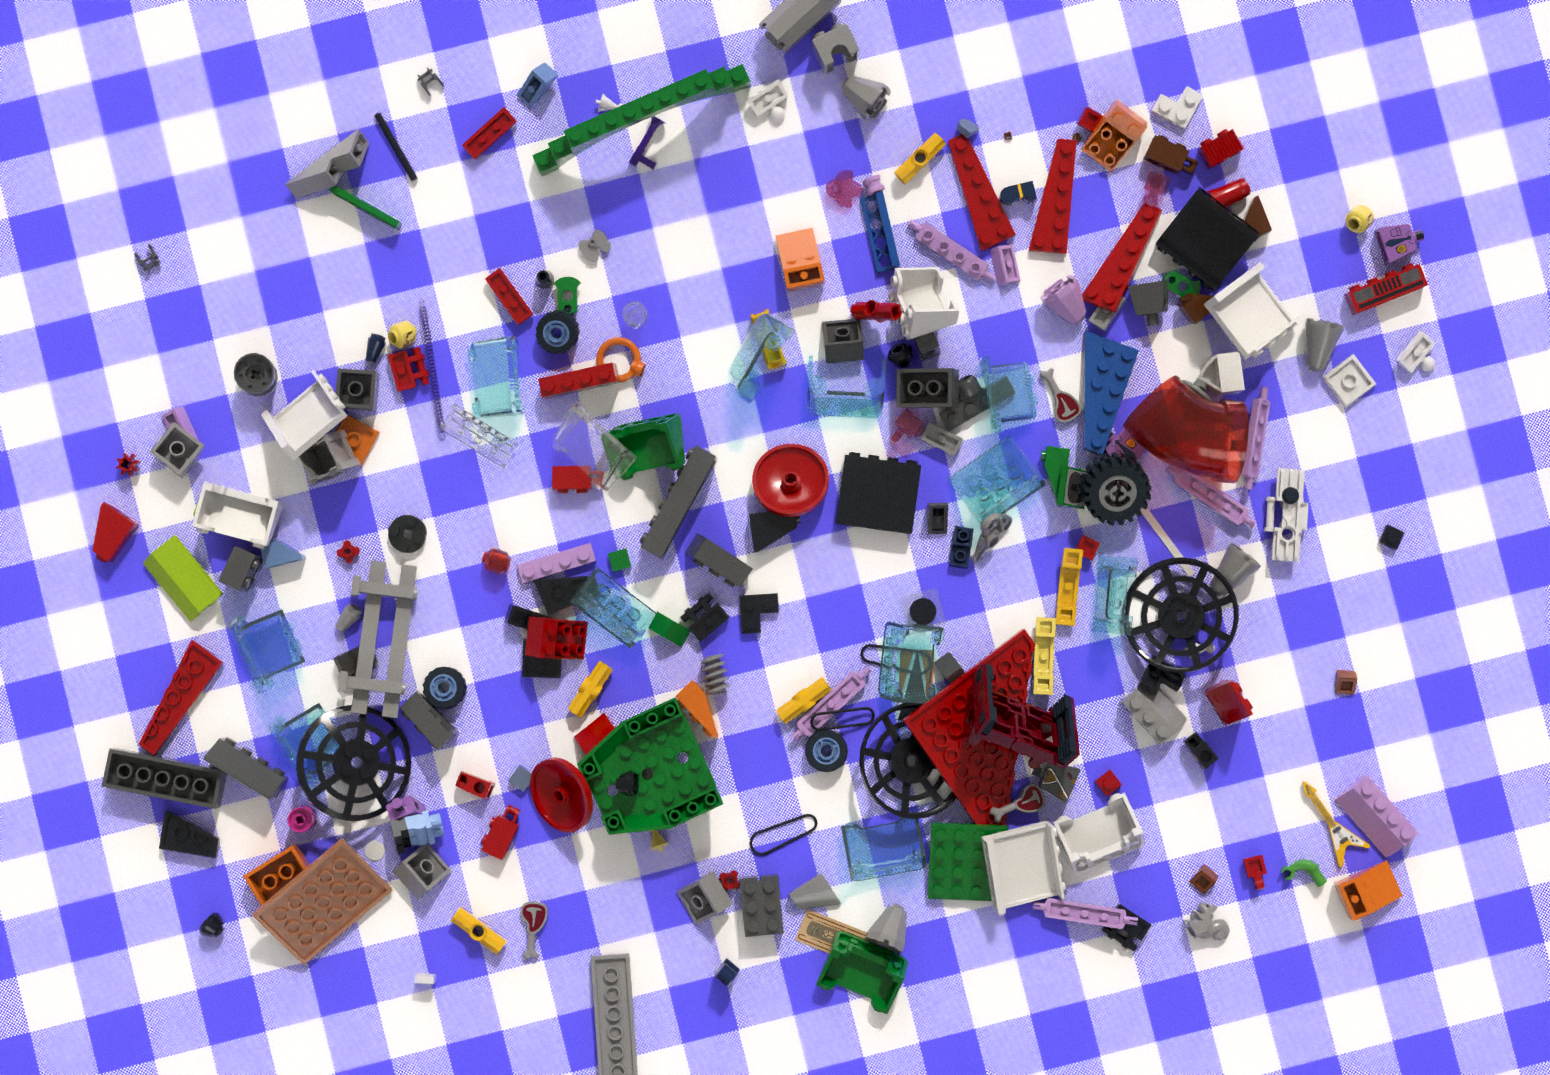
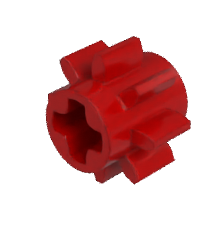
M123 453V458H117L119 465L116 466V469L122 470L121 475L124 476L128 472V475L132 477L134 471H140L137 467L141 461L135 460V454H131L129 458L127 453ZM128 461L131 462L129 468H126L125 465L128 464Z

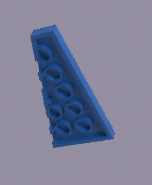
M1086 330L1084 331L1083 450L1101 456L1104 453L1139 350Z

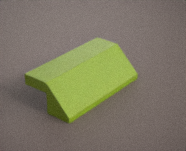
M176 535L153 551L143 562V565L190 622L194 621L205 609L215 604L223 595L222 591Z

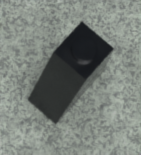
M770 511L749 514L754 553L760 552L797 529V524L800 523V516L784 517Z

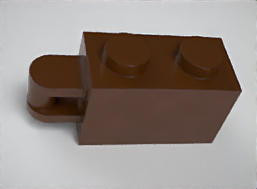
M1154 135L1143 157V160L1176 175L1180 171L1193 175L1198 165L1197 160L1188 157L1189 150L1186 149V146L1180 143L1173 144L1163 135ZM1185 161L1190 163L1188 168L1183 166Z

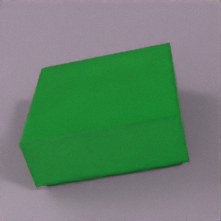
M627 548L608 553L613 572L632 567Z

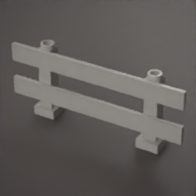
M371 560L368 581H361V576L353 575L350 597H358L359 593L366 594L356 676H348L347 671H340L338 692L345 693L346 689H354L351 713L365 715L367 713L369 691L385 693L382 717L397 718L400 695L405 694L406 684L402 683L412 601L417 600L418 588L414 587L417 566L402 564L399 585L385 584L386 562ZM382 596L397 598L386 681L371 679Z

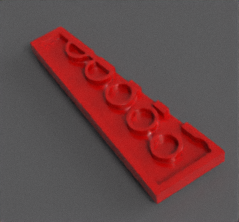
M961 134L948 140L981 252L1015 236L1016 234L969 139Z
M1057 139L1028 251L1067 254L1077 140Z
M1145 203L1142 205L1083 292L1084 302L1113 313L1117 312L1160 219L1162 209Z
M191 640L177 671H175L169 687L166 689L159 706H157L153 714V718L150 720L139 742V745L152 755L158 753L224 663L195 640Z

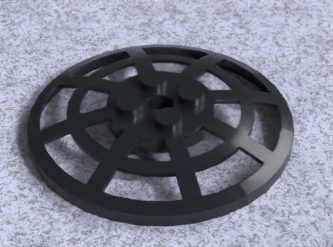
M1186 557L1162 560L1145 569L1128 589L1122 611L1125 634L1135 652L1154 667L1175 673L1197 671L1217 661L1233 642L1239 623L1237 598L1227 579L1211 565ZM1188 564L1200 567L1196 578L1189 576L1172 577L1169 566ZM1159 569L1162 570L1165 580L1155 585L1148 595L1137 590L1149 575ZM1208 571L1222 582L1229 593L1228 596L1218 599L1215 592L1203 582ZM1188 582L1193 583L1189 594L1178 593L1175 583ZM1168 586L1170 596L1163 602L1153 598L1159 590ZM1200 588H1203L1213 600L1212 602L1204 605L1201 604L1196 598ZM1135 597L1144 602L1141 611L1142 625L1131 628L1129 612L1131 601ZM1232 603L1234 619L1229 635L1220 630L1222 623L1221 607ZM1149 605L1159 609L1158 620L1151 623L1147 621ZM1216 609L1215 627L1204 623L1205 612ZM1179 611L1187 613V618L1184 621L1177 620L1176 615ZM1162 628L1168 634L1163 645L1155 639L1151 630ZM1200 630L1211 634L1204 643L1196 647L1193 636ZM1146 634L1150 642L1160 650L1155 659L1149 657L1140 648L1134 635ZM1216 637L1226 641L1216 655L1201 663L1198 652L1207 648ZM1175 638L1186 639L1189 650L1170 649ZM1167 654L1175 656L1191 655L1194 666L1173 667L1162 664V661Z
M904 703L891 707L881 713L867 729L860 748V773L869 795L884 810L903 818H928L945 810L956 800L952 791L945 800L941 798L937 790L944 783V779L940 775L933 786L927 778L932 770L936 769L912 733L908 738H900L896 730L905 727V723L901 721L893 725L888 716L902 709H917L924 703ZM882 720L886 731L879 738L875 750L866 748L871 732ZM890 735L894 742L890 753L880 751L884 741ZM864 755L874 757V770L878 782L872 787L869 785L865 774ZM910 755H913L915 758L913 766H910L907 762ZM879 759L888 760L891 771L885 776L881 774ZM893 778L903 782L902 794L893 790L887 783ZM921 783L926 790L918 795H910L911 784ZM884 788L890 795L901 799V811L886 805L877 797L876 793ZM931 796L937 804L934 808L924 812L909 813V801H918Z
M347 705L322 714L304 732L296 754L297 778L307 799L322 813L343 821L368 820L387 811L386 805L391 803L393 799L400 798L403 794L411 773L410 748L399 726L390 717H382V712L371 707H367V712L381 717L394 730L385 735L378 728L367 724V713L366 715L359 714L358 722H349L335 727L329 718L341 712L351 711L352 705ZM322 723L329 733L321 741L317 752L305 751L312 733ZM348 728H358L357 738L348 741L345 740L340 732ZM366 729L378 735L381 740L374 745L365 741ZM397 736L400 737L405 749L406 767L396 765L395 752L391 741ZM332 737L340 745L334 755L324 753L325 747ZM385 746L390 755V764L380 762L378 751ZM354 757H358L361 761V765L358 768H354L351 764ZM304 758L316 760V772L321 784L312 790L308 786L305 777ZM322 761L332 762L335 774L328 779L325 778ZM378 770L389 772L388 776L379 788L373 778L377 775ZM394 773L405 775L399 791L388 802L383 792L390 785ZM339 780L349 785L347 796L337 792L332 788V785ZM367 784L373 792L364 797H355L357 786ZM326 790L333 797L344 801L343 814L328 808L316 796ZM376 798L381 805L380 809L371 813L351 815L354 803H364Z

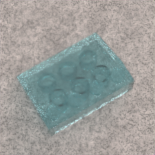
M1010 435L947 478L980 526L992 513L1003 514L1008 512L1045 486L1040 472Z

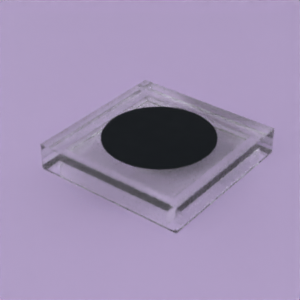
M936 588L899 598L909 635L947 625Z

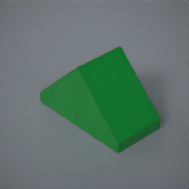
M658 611L648 627L682 647L691 631Z

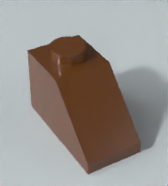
M1259 195L1251 200L1243 220L1261 233L1259 237L1269 234L1272 228Z
M1187 293L1180 298L1177 307L1189 323L1196 325L1210 313L1204 303L1215 295Z

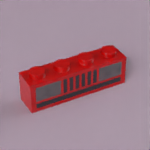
M1413 263L1403 266L1400 272L1396 273L1395 270L1384 274L1385 278L1378 280L1375 277L1367 280V285L1360 287L1357 284L1348 288L1349 292L1344 295L1352 315L1427 286L1428 283L1420 264L1414 266Z
M613 362L538 379L541 396L545 399L620 383L617 364Z

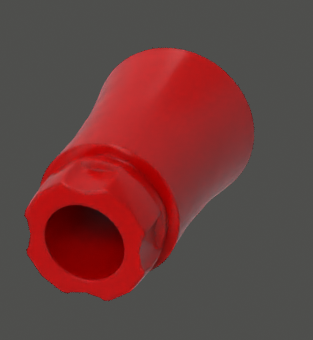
M1241 178L1206 192L1229 208L1243 200L1244 197L1249 196L1251 190L1246 180Z

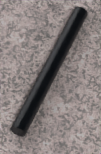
M380 112L375 114L374 117L411 182L417 180V175Z

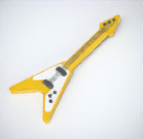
M1302 781L1305 796L1311 799L1329 825V832L1339 867H1343L1345 850L1348 845L1370 848V845L1338 822H1335L1317 796V790L1307 782Z

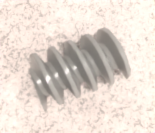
M724 654L707 656L701 661V664L707 665V667L702 669V672H707L708 675L703 678L710 680V682L705 684V687L711 688V690L706 692L708 695L729 692L725 689L730 684L724 683L728 676L722 675L727 669L721 668L725 661L719 660Z

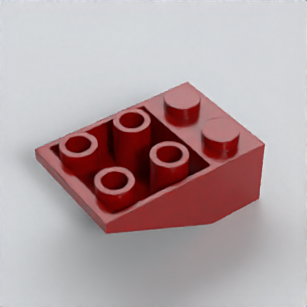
M529 617L525 655L536 658L584 660L588 621Z
M1221 680L1203 691L1224 725L1253 715L1251 711L1253 706L1247 698L1244 699L1241 695L1243 690L1238 682Z

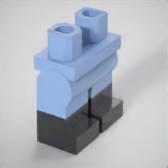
M427 810L423 811L422 815L416 814L390 821L398 855L405 853L406 847L421 846L428 842L429 844H434L435 837L444 835L440 813L429 816Z

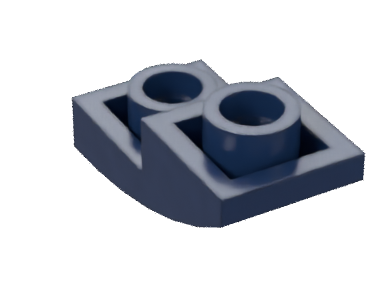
M954 527L949 560L950 567L968 569L974 528Z

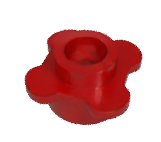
M348 540L344 541L342 548L337 550V556L343 557L346 563H352L356 555L360 553V549L351 545V542Z
M732 870L731 873L723 872L720 874L719 878L722 880V886L725 891L740 887L737 871Z

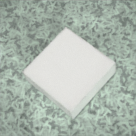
M417 973L414 983L434 984L437 975Z

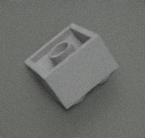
M174 422L149 452L155 459L183 479L197 461L205 445Z
M427 843L402 861L393 870V873L418 900L452 870Z
M714 871L676 891L695 925L718 915L733 904Z

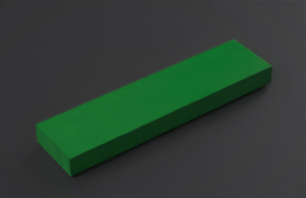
M337 186L330 188V192L333 195L392 228L399 230L402 226L400 221Z

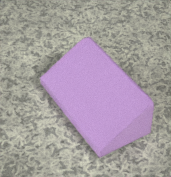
M1013 244L990 249L995 276H997V285L1003 286L1020 282L1021 279Z
M183 406L173 408L162 415L167 429L175 422L198 440Z

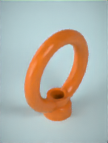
M614 337L605 341L600 346L596 355V365L604 364V354L611 346L623 345L632 352L634 361L627 373L619 375L620 383L626 382L634 376L639 378L642 376L646 364L641 362L640 351L631 340L623 337Z

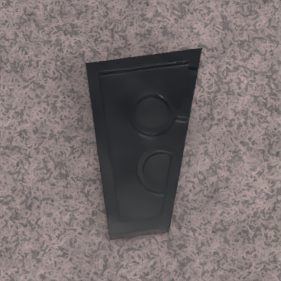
M595 576L534 580L548 615L602 594Z
M165 810L159 849L217 858L220 844L219 837Z

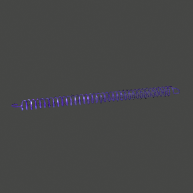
M420 298V299H423V298ZM423 299V302H424V299ZM420 302V305H421V302ZM420 305L418 307H420ZM421 307L420 309L426 308V307ZM419 309V311H422V312L428 311V310H420V309ZM420 312L419 314H421L422 312ZM421 314V316L428 315V314ZM420 316V318H423V319L429 318V317H421V316ZM421 319L420 321H422L423 319ZM422 321V323L429 322V321ZM421 323V325H424V326L430 325V324H422V323ZM422 326V327H424V326ZM421 327V328H422V327ZM423 328V329L426 330V329H430V328ZM422 330V332H426V333H429V332H430V331H424V330ZM423 333V334H425V333ZM424 335V336H425V337H428V336H431V335ZM423 337V339H426V338ZM431 338L427 340H431ZM425 340V341H427V340ZM424 341V343H426V344L432 343V342H425V341ZM426 344L424 346H426ZM427 346L426 348L432 347V346ZM425 348V350H428V351L433 350V349H426V348ZM426 351L425 353H427L428 351ZM427 353V355L434 354V353ZM426 355V357H429V358L434 357V356H427V355ZM427 358V359H429V358ZM426 359V360H427V359ZM428 360V362L435 361V360ZM427 362V364H430V365H434V364H435V363H428V362ZM428 365V366H430V365ZM427 366V367H428V366ZM429 367V368H430V369H433V368H436V367ZM428 369V371H432V372H435V371H436V370H430V369ZM429 372V373H432V372ZM429 374V375L434 376V375H437V374ZM429 376V378H433V377ZM435 377V378H433V379H437V377ZM431 379V380H433V379ZM430 380V382H432V383L438 382V381H431V380ZM432 383L430 385H432ZM433 385L432 387L438 386V385ZM431 387V389H434V390L439 389V388H432V387ZM432 390L431 392H433L434 390ZM433 392V394H436V393H439V392ZM432 394V396H435V397L440 396V395H433V394ZM433 397V398H435V397ZM432 398V399H433V398ZM434 399V401L441 400V399ZM433 401V403H436V404H440V403H441V402H434V401ZM434 404V405H436V404ZM433 405V406H434V405ZM434 406V407L439 408V407H442V406ZM434 408V410H438V411H441V410H442V409H436V408ZM435 411V412H438V411ZM434 412V413H435V412ZM435 413V414L440 415V414H443V413ZM435 415V417H438V416ZM441 416V417H439V418H443V416ZM437 418V419H439V418ZM436 419V421H439V422L444 421V420H437V419ZM436 422V424H438V422ZM439 424L438 426H441V425H444V424ZM437 426V428H440V429L445 428V427H438V426ZM438 429V430H440V429ZM437 430V431H438V430ZM439 431V433H442V432H445V431ZM438 433V437H439V433ZM444 435V436H445V435ZM439 437V439H440V437ZM444 438V439H445V438ZM440 439V440H442V439ZM443 439V440H444V439ZM442 440V441H443V440Z

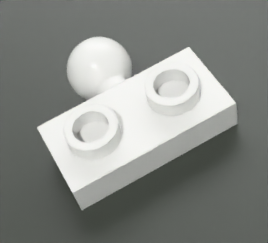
M777 79L746 101L757 117L770 109L771 119L775 122H780L785 117V111L776 104L789 95L780 80Z
M1419 331L1397 357L1396 361L1409 373H1412L1419 363L1424 371H1432L1436 366L1434 358L1426 355L1436 343L1423 331Z

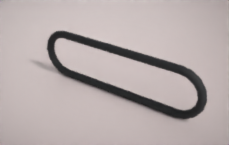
M869 707L819 712L811 717L810 725L816 731L864 726L873 722L875 713ZM869 710L872 713L871 720L865 723L816 728L813 725L814 718L819 715Z

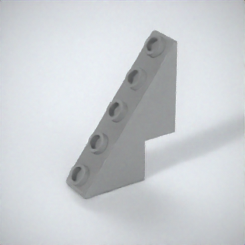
M359 129L285 183L286 187L295 198L336 186L342 172L360 167L369 142Z

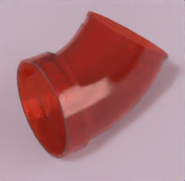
M1175 375L1151 392L1134 409L1122 426L1142 448L1174 468L1198 476L1210 477L1212 482L1234 484L1241 475L1246 458L1249 432L1248 412L1243 401L1221 399L1219 402L1206 399L1183 383L1178 375Z

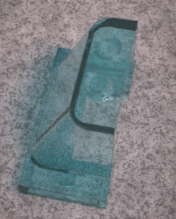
M989 355L982 356L979 360V365L986 389L992 436L999 435L1002 432L1001 424L1036 419L1035 404H1038L1036 393L1032 391V386L1035 385L1033 374L1029 373L1027 361L991 366Z
M1099 555L1092 632L1131 635L1133 616L1125 615L1128 578L1137 577L1138 558Z
M282 609L249 623L246 622L244 615H241L228 624L259 694L268 691L275 685L272 680L273 677L306 662L301 652V644L293 635V626L287 621Z
M320 703L287 722L283 715L280 714L268 725V728L295 770L296 754L304 732L313 721L325 713ZM330 717V721L334 724L332 717ZM322 723L312 733L305 751L317 752L321 741L329 733ZM334 737L326 745L324 753L334 755L336 749L340 746ZM304 758L305 777L308 786L312 789L320 782L316 772V760ZM322 761V768H326L332 762Z

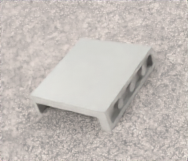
M1261 262L1204 303L1205 307L1245 359L1252 355L1254 358L1264 351L1262 347L1266 349L1275 343L1274 338L1279 340L1287 334L1285 330L1290 331L1298 325L1296 321L1302 317L1300 314L1293 319L1260 276L1259 272L1265 268Z
M314 370L312 374L317 381L273 417L267 409L261 413L262 418L280 447L293 461L347 417L343 410L346 408L345 405L339 400L340 398L334 392L328 380L322 373L318 375Z
M1048 821L981 837L992 906L998 915L1006 914V908L1057 895L1061 899L1065 898L1064 891H1066V886L1061 878L1063 868L1058 859L1060 849L1055 841L1057 831L1055 826H1052Z

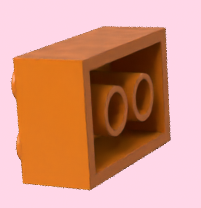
M296 843L243 877L260 905H262L310 864Z

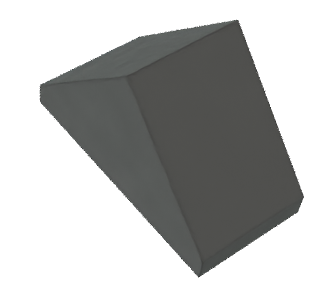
M928 503V534H947L948 503Z
M947 652L934 662L948 684L965 673L950 652Z

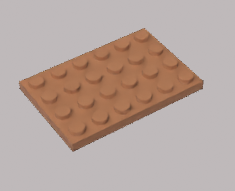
M341 838L255 910L252 915L291 954L305 965L393 890Z

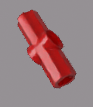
M874 300L856 302L850 309L854 319L875 320L879 323L885 320L896 321L898 318H901L902 314L899 304L880 303Z

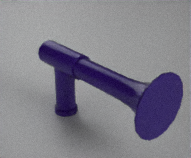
M655 116L651 117L650 126L629 163L636 166L638 162H641L654 170L657 162L643 156V153L656 129L660 125L667 123Z

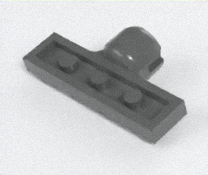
M968 375L959 380V396L961 398L958 402V408H948L939 413V416L946 429L951 431L1015 394L1006 376L982 388L975 376Z

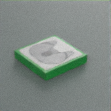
M1068 466L1061 467L1057 497L1058 505L1076 509L1085 508V503L1080 494L1079 483H1083L1081 475L1082 473L1087 474V471Z

